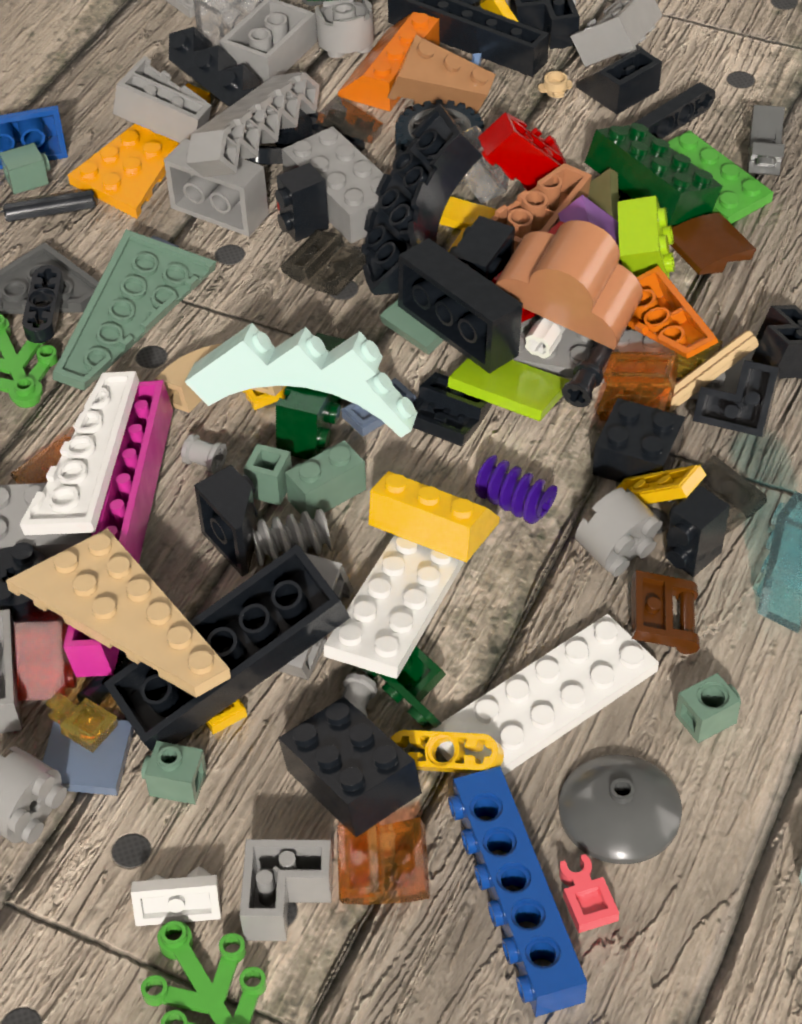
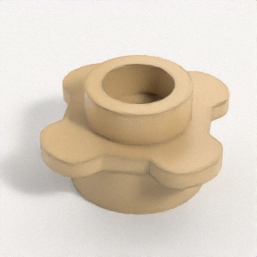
M550 71L545 74L544 83L538 85V90L541 93H547L550 97L562 98L565 91L572 88L573 83L567 80L565 73Z

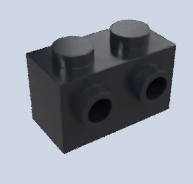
M308 163L277 175L278 190L275 191V196L280 209L277 219L282 231L288 232L297 242L329 229L326 180L312 164Z
M701 485L687 498L677 500L669 512L670 525L666 535L665 558L676 568L682 569L692 577H695L722 553L730 505Z

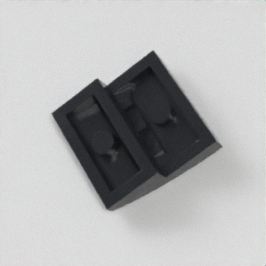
M435 372L420 385L419 396L413 402L415 410L418 412L413 428L463 446L484 420L492 404L447 387L449 377Z

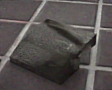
M316 230L280 268L283 273L301 284L317 291L337 296L363 270L362 266L366 264L365 254L361 252L362 247L345 245L341 234Z
M712 455L701 466L706 476L693 491L701 485L730 505L725 535L750 518L767 503L766 494L715 455ZM679 499L670 500L667 502L673 506L674 503Z

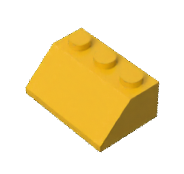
M390 471L370 490L368 525L466 563L500 522V517L487 507Z

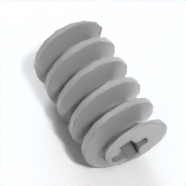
M316 509L314 520L311 519L307 511L301 513L300 523L297 522L293 514H288L284 526L279 517L275 516L272 519L271 528L267 526L264 519L258 520L257 530L254 531L252 528L259 566L264 565L265 555L269 554L272 561L279 557L280 552L285 553L296 544L301 547L304 553H308L309 547H313L317 556H321L324 544H327L331 551L327 519L322 509Z

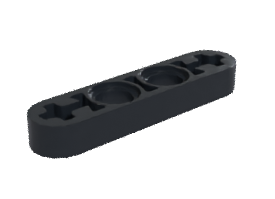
M697 83L634 123L646 126L649 129L648 132L657 138L663 139L706 112L714 102L715 90L704 83Z

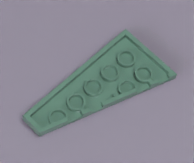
M126 229L53 371V380L85 391L102 373L109 369L215 270L217 261Z

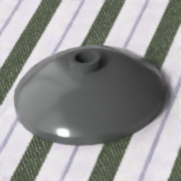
M611 754L584 762L568 776L559 797V817L569 839L584 853L608 863L634 864L659 855L672 843L680 827L682 804L674 783L657 766L638 757ZM623 791L628 793V795L621 796L618 795L616 792Z

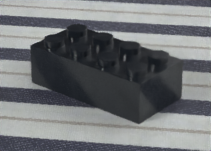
M430 238L399 254L398 306L489 374L519 356L523 307L521 302Z

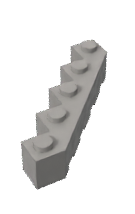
M306 72L271 77L191 133L186 164L203 177L237 174L239 160L258 158L259 144L278 142L280 129L296 128L298 126L300 109L306 114L316 113L320 85Z

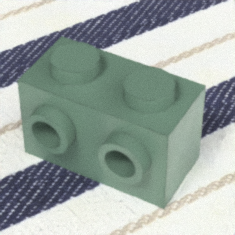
M345 440L324 449L320 454L295 465L292 469L285 472L288 501L300 514L307 511L312 520L315 517L316 509H322L325 513L366 490L365 461Z

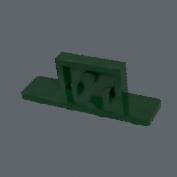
M417 646L414 648L397 679L361 668L373 680L378 675L386 681L381 688L398 704L404 698L411 705L407 713L423 728L428 723L435 728L442 724L420 702L440 682L446 673Z

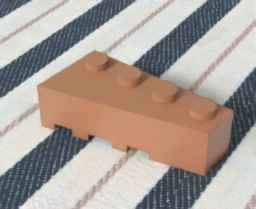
M563 163L537 181L535 188L530 191L524 190L518 194L517 200L509 206L503 205L495 210V215L490 219L515 227V251L524 235L534 231L548 232L560 221L558 213L581 195L588 198L592 175Z

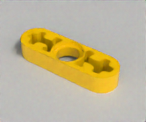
M401 730L391 737L402 748L407 747L409 742L417 748L425 749V755L420 752L408 753L415 760L417 770L476 773L501 766L504 758L502 746L486 734ZM446 741L452 742L455 748L453 757L447 762H438L436 758L438 746ZM484 745L492 751L491 756L484 757L483 763L475 756L465 755V748L469 751L480 752L483 750Z

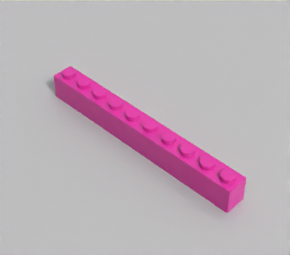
M164 380L139 382L96 531L91 534L93 536L108 528L138 564L173 414V408ZM68 625L63 648L75 676H114L119 649L114 646L110 649Z

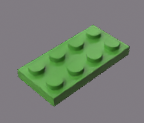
M690 130L668 141L670 148L679 154L689 157L692 164L699 169L711 173L713 179L723 186L712 213H721L732 224L772 202L774 193L772 190Z

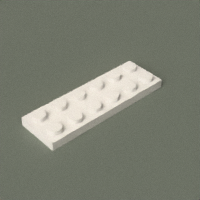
M394 535L346 611L350 618L334 629L324 644V657L397 679L463 566L464 561Z
M606 614L441 722L442 724L438 727H434L429 731L489 735L503 748L504 758L500 767L503 774L506 775L656 673L659 662L636 640L632 639V636L609 614ZM450 741L441 743L437 748L447 761L453 757L455 752L454 745ZM485 745L480 752L469 751L465 748V755L475 756L481 763H483L484 757L491 756L492 753ZM459 773V774H460L461 776H465V775H469V774H472V773Z

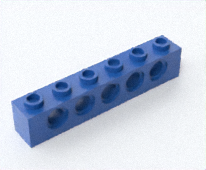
M498 766L454 778L453 796L448 797L450 811L455 821L461 819L464 830L461 831L464 849L467 855L474 854L478 864L474 866L478 886L481 891L487 889L491 901L488 902V910L494 927L501 926L505 938L502 939V947L505 958L509 965L515 963L520 976L516 977V984L522 1002H530L535 1017L584 1003L587 980L501 767ZM481 816H490V817H492L493 819H490V820H482V819H480L479 817H481ZM495 850H502L507 853L504 855H496L492 852ZM515 885L520 887L521 890L510 891L505 887ZM528 921L534 923L536 926L533 928H524L521 927L519 923ZM536 959H546L550 961L552 964L548 966H538L532 961Z

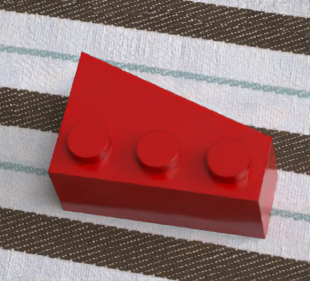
M505 112L478 137L483 148L481 154L492 166L495 164L499 165L507 177L511 180L518 179L523 187L530 191L537 186V181L563 163H566L554 137L550 135L546 139L540 137L542 132L537 128L530 132L526 129L527 124L524 121Z

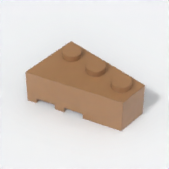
M415 35L387 98L396 100L397 97L413 99L414 104L423 105L425 101L436 104V100H442L443 104H447L448 100L455 101V106L462 103L466 105V109L471 107L475 110V114H477L489 94L496 74Z

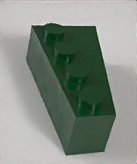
M320 333L315 335L323 341L328 351L346 341V339ZM286 386L284 395H286L285 399L279 398L276 404V448L290 451L291 456L308 460L318 455L321 448L326 449L328 447L331 437V429L329 428L331 424H337L341 411V404L339 403L342 398L309 388Z

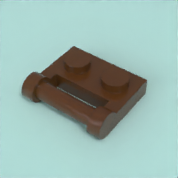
M635 570L631 578L632 639L676 647L683 654L697 652L700 648L699 636L695 633L694 601L698 597L697 584L690 580ZM672 596H675L679 601L680 629L673 628Z

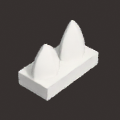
M200 866L182 878L165 879L156 874L146 881L132 882L131 897L136 926L166 924L169 921L194 922L221 919L217 875H211Z

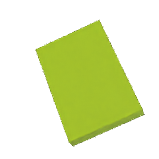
M467 358L449 376L447 387L541 421L563 396L562 389L565 383L570 380L515 360L509 361L489 374Z

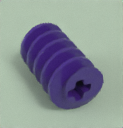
M497 455L489 457L480 468L476 478L475 493L477 496L483 499L487 498L493 505L499 504L502 510L511 511L515 517H523L525 522L529 524H534L542 519L556 498L557 486L551 485L544 492L546 484L544 479H538L532 485L534 478L532 473L527 472L520 479L521 467L515 466L508 473L509 461L503 460L496 467Z

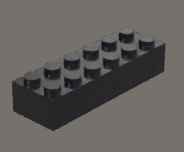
M296 544L189 621L229 667L231 675L229 680L196 698L159 677L157 670L143 662L139 664L132 662L105 681L104 685L143 744L153 752L156 741L172 744L179 743L343 624L350 616L341 600L301 547Z

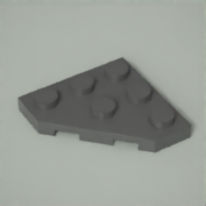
M44 242L0 270V314H24L32 275L39 267L52 265L58 267L62 272L64 290L59 313L84 312L99 281ZM49 281L44 285V288H49ZM41 301L36 306L44 307L51 304V301Z

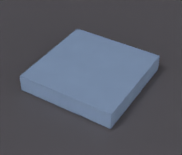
M56 714L42 762L60 773L61 785L66 787L67 791L118 796L134 729L129 721Z

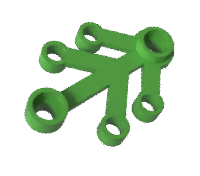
M0 314V352L3 357L0 358V372L10 374L13 379L0 377V391L9 393L10 399L21 408L33 407L39 403L43 393L41 380L49 368L58 362L56 348L52 345H43L46 342L33 343L27 340L18 354H16L10 341L12 332L9 321ZM36 353L38 362L26 376L24 369Z
M169 921L163 925L157 935L159 949L164 957L179 962L195 991L167 986V982L163 977L152 975L147 977L141 985L144 1001L150 1006L164 1004L209 1014L214 1024H251L258 998L265 992L267 987L263 970L258 967H248L240 974L239 982L242 995L234 1017L231 1016L225 1006L238 962L246 954L245 942L242 936L236 933H229L221 938L219 942L221 959L212 983L192 950L193 938L189 926L181 921ZM173 933H181V936L176 940L167 938ZM231 944L240 946L236 952L229 953L225 951L226 947ZM250 978H258L260 980V983L254 987H249L245 984ZM154 986L162 988V991L157 995L148 994L149 989ZM179 1010L168 1011L161 1019V1024H170L173 1021H180L183 1024H197L188 1022L186 1015Z

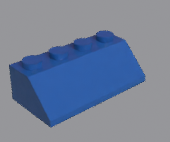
M58 105L0 115V153L35 143L40 154L45 153L49 161L67 158ZM0 159V169H3V168H2L1 159Z

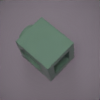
M716 673L679 692L675 716L696 742L700 743L737 723L741 699L735 687L727 684Z

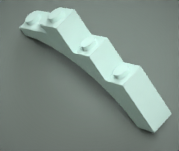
M251 323L194 363L185 380V383L207 406L231 394L252 388L270 386L303 387L333 394L373 414L400 437L412 431L418 413L410 399L403 397L393 386L388 375L378 370L383 356L380 354L377 345L373 341L368 340L360 331L331 351H328L323 341L304 327L275 348L270 338Z

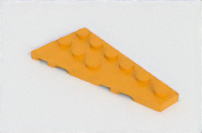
M189 83L185 85L211 104L210 93ZM133 124L68 174L69 183L82 191L92 190L94 196L99 200L138 219L142 212L141 206L145 201H149L153 195V187L157 182H161L166 175L164 159L179 143L140 125Z

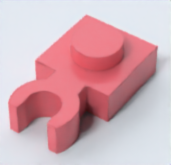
M586 854L580 855V867L582 869L580 872H572L569 870L565 860L560 861V879L565 885L569 886L564 888L563 898L578 933L617 922L619 920V911L604 877L591 879L592 863L590 858Z

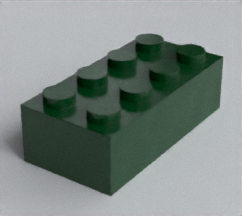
M632 123L627 126H611L610 128L596 129L584 163L600 175L609 168L618 172V188L632 199L656 195L660 208H666L668 226L677 225L702 215L712 214L723 186L713 179L711 173L696 167L691 163L689 157L674 151L669 147L670 144L667 141L648 132L649 129L642 124Z

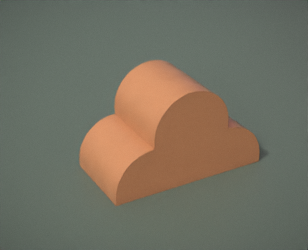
M571 220L563 223L555 235L543 231H534L524 235L495 283L496 286L523 304L522 308L615 350L643 295L642 286L636 276L627 268L618 264L620 250L613 237L599 226L581 220Z

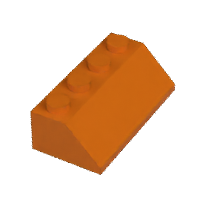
M412 12L390 27L338 91V97L391 111L401 97H397L396 100L387 97L415 35L440 46L439 18L428 16L425 13Z

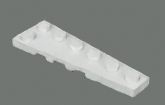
M136 371L101 374L84 405L83 412L79 414L73 425L75 432L71 440L65 441L60 449L62 456L56 466H51L46 474L47 484L42 492L37 491L20 522L24 535L95 533L139 385Z

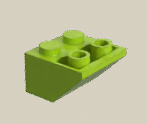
M656 195L618 201L619 250L623 267L627 268L637 277L659 266L670 279V272H675L673 253H669V245L674 244L672 227L671 225L668 226L666 208H660Z

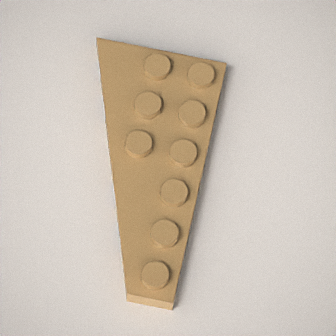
M108 528L6 580L10 592L17 596L21 594L33 600L36 607L43 611L49 609L63 617L64 623L111 649L114 646L126 653V657L136 664L143 662L157 670L159 677L196 698L231 678L230 669Z

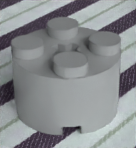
M354 0L323 1L321 9L318 6L315 8L318 45L327 51L329 57L339 58L345 53H367L372 50V43L374 42L372 4L368 0H362V3L354 2Z
M617 488L602 497L592 507L596 514L589 522L583 518L575 534L576 541L604 569L614 577H617L628 568L633 558L636 556L645 558L654 550L657 543L653 538L663 522L629 489L625 491L623 488Z
M13 746L8 748L13 753L6 757L0 754V835L12 843L25 841L28 844H32L40 837L43 831V821L49 816L52 809L58 808L64 801L67 788L61 785V775L57 770L23 749Z

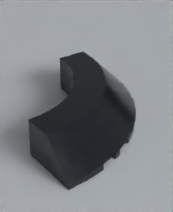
M441 104L430 112L411 133L415 138L404 152L402 150L397 152L393 163V170L390 175H383L375 193L379 196L378 202L375 204L374 209L368 210L364 230L368 234L365 244L362 245L361 252L365 254L366 264L362 267L365 280L374 295L398 293L399 254L428 238L436 243L440 219L450 196L465 174L483 156Z

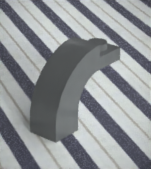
M753 106L748 145L747 173L780 175V167L785 150V145L781 144L785 107Z

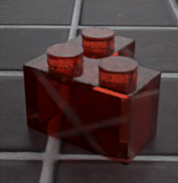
M53 611L30 612L14 623L18 701L66 699L72 693V688L77 687V677L63 648L68 624L64 623L62 616Z

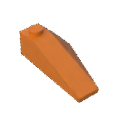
M659 266L636 277L642 286L643 295L628 327L687 359L719 343L714 333Z

